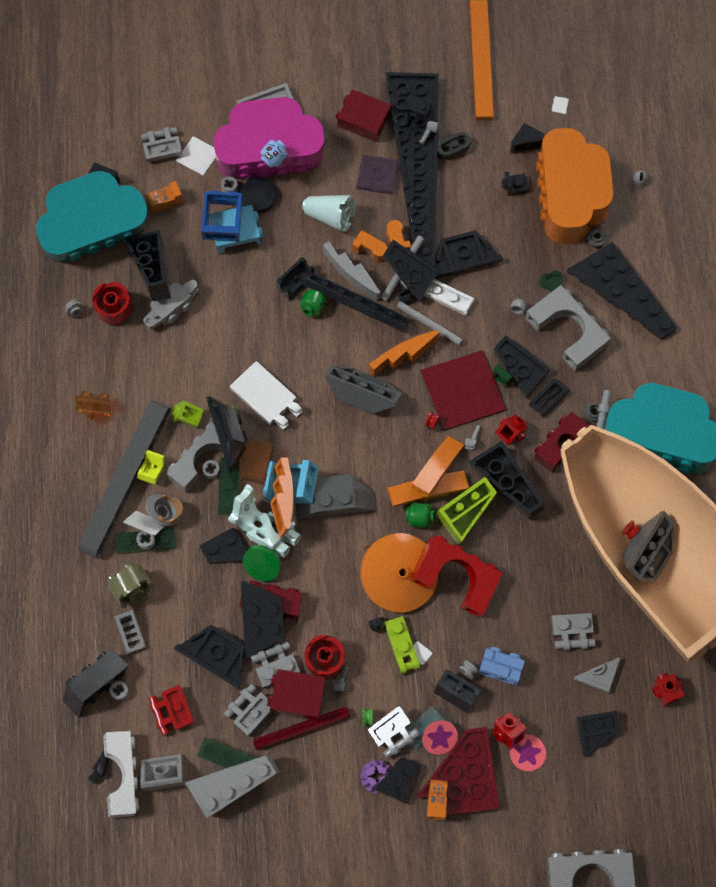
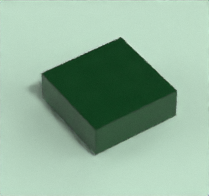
M499 364L494 368L493 377L504 387H507L511 383L512 376Z

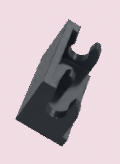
M301 257L276 280L277 290L291 301L306 287L303 285V282L309 273H315L313 266L309 267L306 259Z
M446 669L433 693L468 714L481 689Z

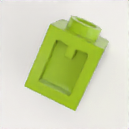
M183 400L173 407L171 415H173L172 421H180L196 428L199 425L204 409Z

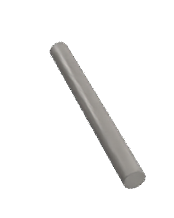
M418 235L410 251L416 254L424 238ZM396 273L381 296V299L385 302L388 301L400 281Z
M401 301L398 303L397 308L431 329L437 330L439 334L457 345H461L462 338Z

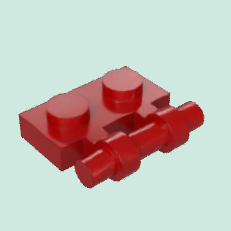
M180 685L161 692L164 699L158 702L156 695L148 698L151 704L149 708L155 715L157 721L155 724L157 729H160L162 736L170 733L167 727L170 724H173L175 731L194 724ZM167 707L170 717L164 719L161 709Z

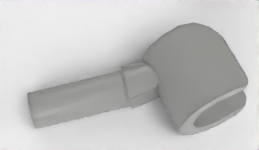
M428 122L425 134L419 142L420 144H424L430 132H437V122Z
M476 426L472 438H466L464 449H475L476 439L481 426Z

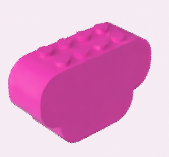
M289 97L245 101L237 104L230 112V124L219 128L214 136V149L218 169L224 176L235 179L247 180L256 176L268 177L271 174L285 175L288 172L302 173L305 170L314 169L319 166L324 158V133L320 121L311 115H302L300 105ZM270 140L275 142L280 140L287 146L285 151L288 156L278 167L273 166L271 168L261 159L260 151Z

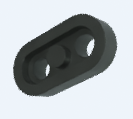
M459 132L441 140L437 144V154L441 158L448 159L468 150L471 145L470 136L465 132Z

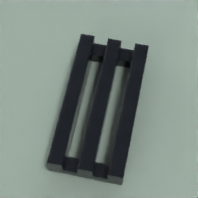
M554 378L529 403V406L533 407L534 411L540 413V416L543 418L569 390ZM556 384L557 387L537 405L536 403ZM561 389L562 392L542 410L541 408Z

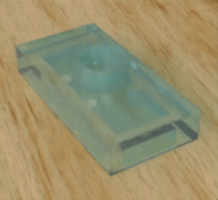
M433 706L408 728L409 732L415 728L420 732V735L415 738V742L412 743L416 749L423 745L422 736L428 725L439 720L446 721Z

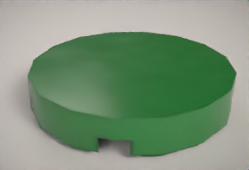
M254 545L243 556L245 570L256 580L271 581L280 572L282 566L280 557L271 548L267 549L264 545Z

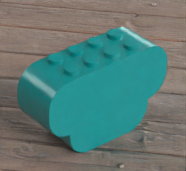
M96 171L59 184L48 192L46 197L48 212L38 220L36 233L42 249L48 258L57 262L76 261L81 259V256L84 254L93 255L98 253L101 248H112L116 246L117 242H125V238L142 233L148 223L147 206L142 194L136 188L127 185L119 186L111 174L104 171Z
M646 383L637 388L632 399L619 400L610 408L604 430L643 446L667 461L681 474L700 475L706 473L716 461V423L709 420V406L701 396L656 383Z

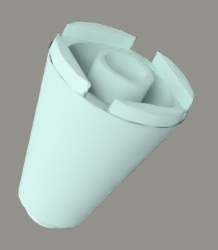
M351 195L309 196L303 201L302 209L306 215L339 231L346 232L352 224L349 223L350 217H354L355 200L351 198Z

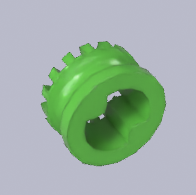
M362 708L363 726L366 724L373 726L372 708L369 710Z

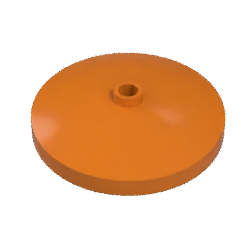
M396 533L376 540L367 549L360 566V580L366 595L375 605L386 611L401 613L415 610L430 599L436 589L438 576L433 587L428 589L409 580L426 543L415 536ZM400 569H403L404 576L399 574Z

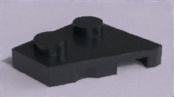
M234 527L199 545L208 564L243 561V556L247 552Z
M617 711L576 717L583 756L589 755L609 738L620 732Z
M401 757L394 764V767L384 774L385 777L372 787V790L408 804L421 765Z

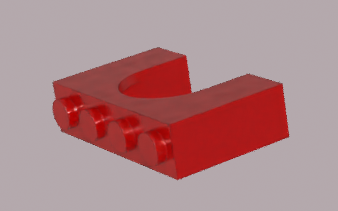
M437 535L429 538L409 580L425 589L431 588L446 562L459 563L466 569L470 579L469 589L460 608L476 617L484 615L503 573L498 571L495 565L482 562L480 557L474 554H467L462 547L447 543V539Z

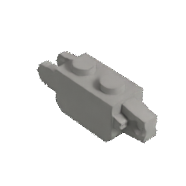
M190 280L183 286L179 283H173L170 286L171 298L151 301V311L143 319L144 324L150 330L160 324L166 326L168 323H173L180 313L188 311L193 304L192 299L199 293L197 281Z

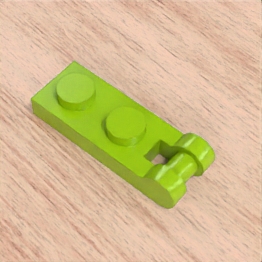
M401 616L385 621V628L401 675L411 669H420L404 617ZM410 657L411 661L404 663L403 659Z

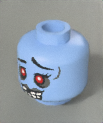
M270 140L260 151L261 159L271 168L273 166L278 167L288 156L285 151L287 146L280 140L277 142Z

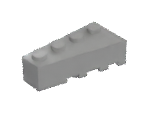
M268 754L185 783L204 815L208 818L280 771Z

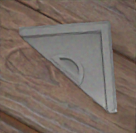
M618 657L575 676L574 681L609 694L621 658Z

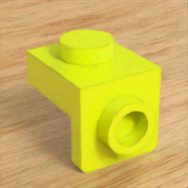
M147 450L145 461L137 473V479L155 484L164 469L165 456Z

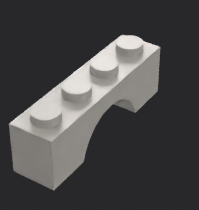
M213 420L208 423L205 432L202 435L199 434L194 439L193 445L182 452L178 462L172 463L167 470L168 479L185 493L199 479L195 470V464L199 456L208 450H222Z

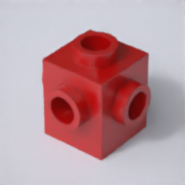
M515 414L511 417L506 416L499 423L500 426L495 433L509 446L515 442H521L526 437L525 432L529 427L521 417Z
M664 673L656 677L657 680L653 683L652 691L656 699L660 700L662 706L681 700L685 696L682 691L683 684L679 677L676 678L675 674L668 675V673Z
M510 712L498 717L494 722L493 735L497 741L504 743L510 750L525 738L527 727L522 724L518 717L513 716Z

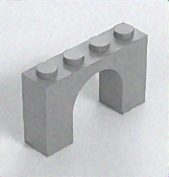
M561 285L527 311L525 319L537 332L549 322L559 317L571 318L580 325L583 336L564 351L562 358L574 372L605 349L611 340L607 330L602 329L597 324V320L585 311L584 306L580 302H576L568 289H564Z
M626 849L613 850L614 854H605V850L593 851V855H585L584 852H572V856H564V853H553L551 857L546 859L549 887H572V880L576 871L588 865L602 869L608 875L611 887H635L632 852L626 853Z

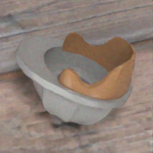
M153 494L146 501V510L148 515L158 525L172 526L178 522L182 515L183 504L180 499L172 498L165 494Z

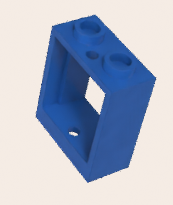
M205 191L201 226L203 240L240 242L243 207L242 193L236 191ZM210 205H236L235 226L209 225Z

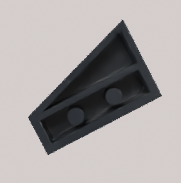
M113 649L107 653L103 652L100 654L95 663L92 665L87 664L81 670L82 673L77 677L74 675L67 680L63 702L78 718L83 714L82 709L88 703L94 704L97 701L96 697L105 690L108 691L114 682L119 681L126 674L128 665Z

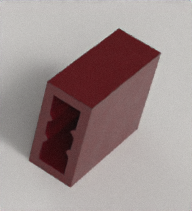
M352 89L350 94L345 96L342 109L337 111V127L377 142L391 115V104Z
M277 669V674H273L271 686H274L273 694H269L267 706H270V712L318 721L325 677Z

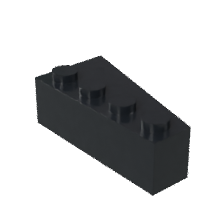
M160 230L125 238L129 254L152 301L171 298L166 249Z
M503 441L469 461L470 467L482 478L486 477L493 488L528 520L545 509L544 502Z

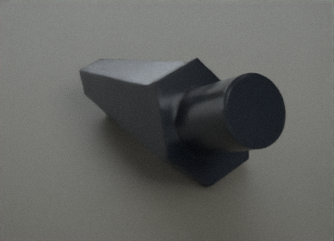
M104 751L92 768L94 772L88 777L93 784L100 776L102 778L105 776L108 758L104 756Z

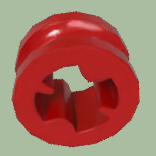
M431 411L424 427L429 426L431 430H434L440 415H434V412Z
M633 520L622 531V534L627 535L629 540L640 529V525H635Z

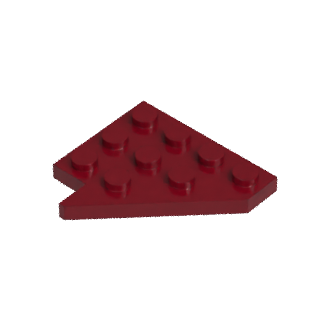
M487 727L472 728L465 731L419 792L418 799L429 797L431 780L447 781L446 816L498 810L500 808Z

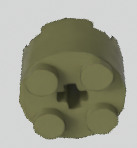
M133 562L126 564L122 571L111 575L107 579L109 583L108 588L121 608H127V604L130 603L137 605L150 595L148 590L154 588L153 582L142 566L134 565Z

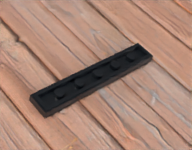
M310 272L303 282L304 286L317 290L331 299L402 332L406 330L411 319L313 272Z

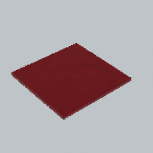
M483 350L421 369L435 410L440 415L439 420L443 431L506 411Z

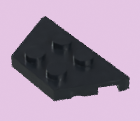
M476 230L443 238L440 240L435 266L440 271L434 279L502 262L503 257L501 254H497L492 249V245L483 240Z
M241 581L245 658H249L285 637L283 598L277 594L267 592V590L261 587L258 588L251 585L247 581Z
M210 625L203 629L202 632L191 636L187 641L174 647L175 651L239 690L241 688L245 645L218 628Z

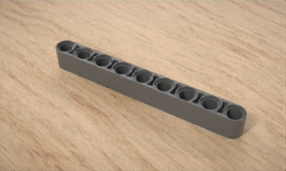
M154 400L149 403L80 541L78 551L94 558H98L137 481V473L145 461V453L147 450L152 451L169 416L170 407Z

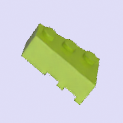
M484 477L435 513L458 545L464 540L497 492L487 478Z

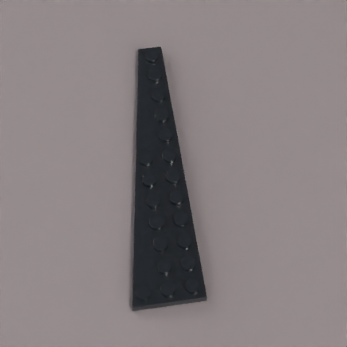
M386 72L412 245L418 235L423 237L424 241L416 255L435 267L438 129L436 133L430 132L423 145L419 142L425 134L428 122L438 123L439 74ZM415 96L432 102V107L424 123L413 122L410 118H407V109L412 105Z

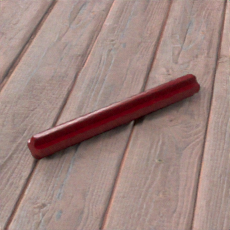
M343 707L319 716L318 721L309 719L253 740L256 750L263 749L350 717V713L347 707Z

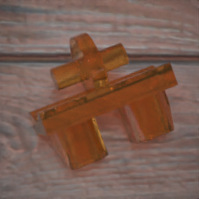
M82 391L80 396H75L76 412L87 415V420L92 421L94 416H110L109 394L101 393L98 398H92V393Z

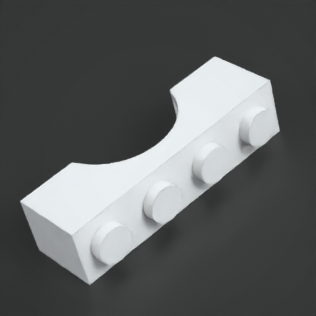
M130 731L106 732L103 736L104 756L115 761L122 772V782L119 789L107 797L108 818L131 817L139 810L138 798H135L134 790H137V778L133 777V769H136V758L132 757V749L135 747L134 737H131Z

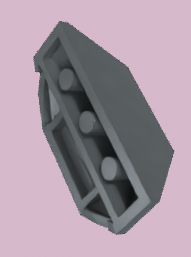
M332 365L325 374V379L338 400L373 414L394 407L402 395L389 382L355 368Z
M352 474L317 478L313 502L311 504H296L298 521L375 512L372 491Z
M661 511L643 524L622 554L626 568L638 582H656L673 554L676 524L665 511Z

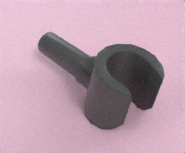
M348 666L343 668L341 682H334V693L345 692Z

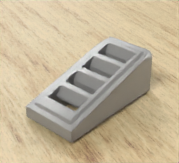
M134 610L114 616L127 654L146 648ZM132 617L133 621L121 625V620ZM134 624V629L126 632L123 631V628ZM137 632L138 636L126 640V635ZM140 640L139 644L129 647L128 643Z

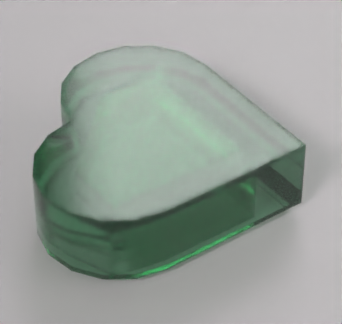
M553 270L550 274H542L539 284L542 288L552 292L561 285L563 274L558 270Z

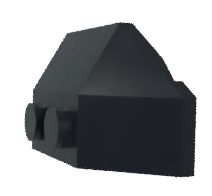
M208 396L206 397L207 405L228 471L231 473L246 450L245 442H248L245 430L241 431L240 425L242 420L240 414H236L233 407Z

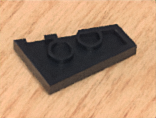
M395 240L391 241L382 255L415 299L420 302L440 270Z
M506 335L494 347V353L512 376L522 394L527 398L547 375L550 368Z

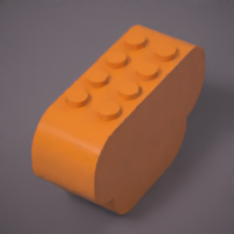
M558 128L549 131L543 138L541 151L538 153V161H536V172H539L537 184L538 189L541 188V194H539V205H542L540 219L544 221L545 232L552 241L561 244L577 243L586 236L589 226L599 225L608 215L609 205L613 199L610 157L602 146L593 143L586 144L584 136L575 129Z

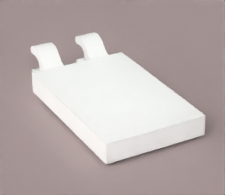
M257 361L230 385V389L269 425L275 422L284 430L289 426L288 420L282 416L287 409L295 417L302 413V408L295 403L297 400L296 396Z

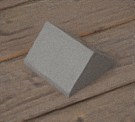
M182 755L141 760V789L144 792L185 786Z

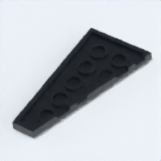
M613 242L567 269V273L577 277L585 286L591 287L595 290L596 294L617 309L623 310L627 313L628 317L637 320L646 330L660 340L677 330L676 325Z

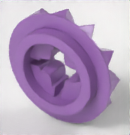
M373 760L366 763L362 768L360 777L362 785L368 791L379 793L372 790V787L377 784L375 778L368 777L374 775L375 768H377L379 774L384 775L391 767L384 761Z

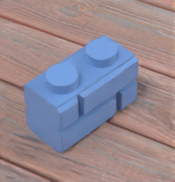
M496 647L486 648L478 674L517 686L525 660H522L521 656L515 653H510V655L504 654L501 649Z

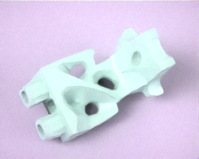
M247 484L242 493L234 498L233 510L228 521L239 526L250 541H254L258 545H264L267 549L271 548L279 556L285 558L290 551V546L286 545V543L289 542L296 546L300 542L301 535L294 530L295 523L291 522L288 532L284 537L280 538L277 527L272 526V524L276 525L273 513L269 512L266 514L257 509L255 505L256 499L253 497L254 489ZM260 521L262 526L256 527L254 523Z

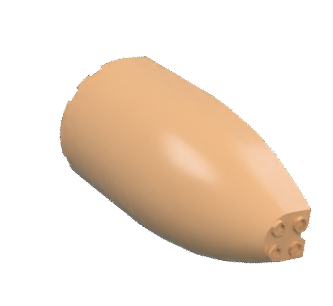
M590 425L588 428H582L577 433L578 437L573 441L569 439L564 442L560 450L567 485L583 529L618 583L689 664L693 661L692 658L697 660L707 652L708 647L711 650L716 647V505L693 482L672 465L643 446L593 425ZM661 511H665L676 524L673 554L656 582H638L626 568L622 558V554L632 540H629L627 535H623L622 531L631 520L635 521V525H640L641 527Z

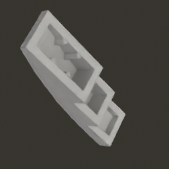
M329 241L323 244V253L347 281L372 299L380 300L379 289L361 263L354 266L345 252L338 255Z

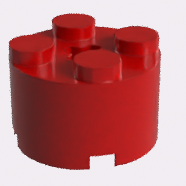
M118 282L103 283L93 292V307L97 317L102 322L118 326L128 319L133 305L124 285Z
M320 635L308 643L304 657L306 667L312 675L331 679L342 671L345 664V651L338 639L328 635ZM325 654V656H328V660L322 659L321 655Z

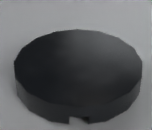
M253 178L244 183L240 193H242L243 206L252 205L253 211H257V213L268 211L273 207L276 200V189L269 180Z

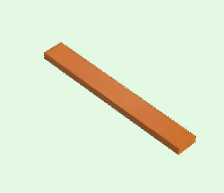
M469 0L475 120H493L487 0Z

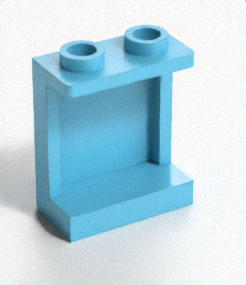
M252 205L242 207L240 242L215 240L218 254L225 253L224 248L254 241L257 242V245L261 244L260 238H263L261 227H257L256 222H259L257 211H253ZM237 208L211 213L209 216L211 225L235 226Z
M302 460V464L289 465L292 475L293 504H311L313 502L319 467L310 460ZM274 461L269 462L266 472V483L263 488V498L269 502L275 496L272 484L277 478L275 471L277 463Z

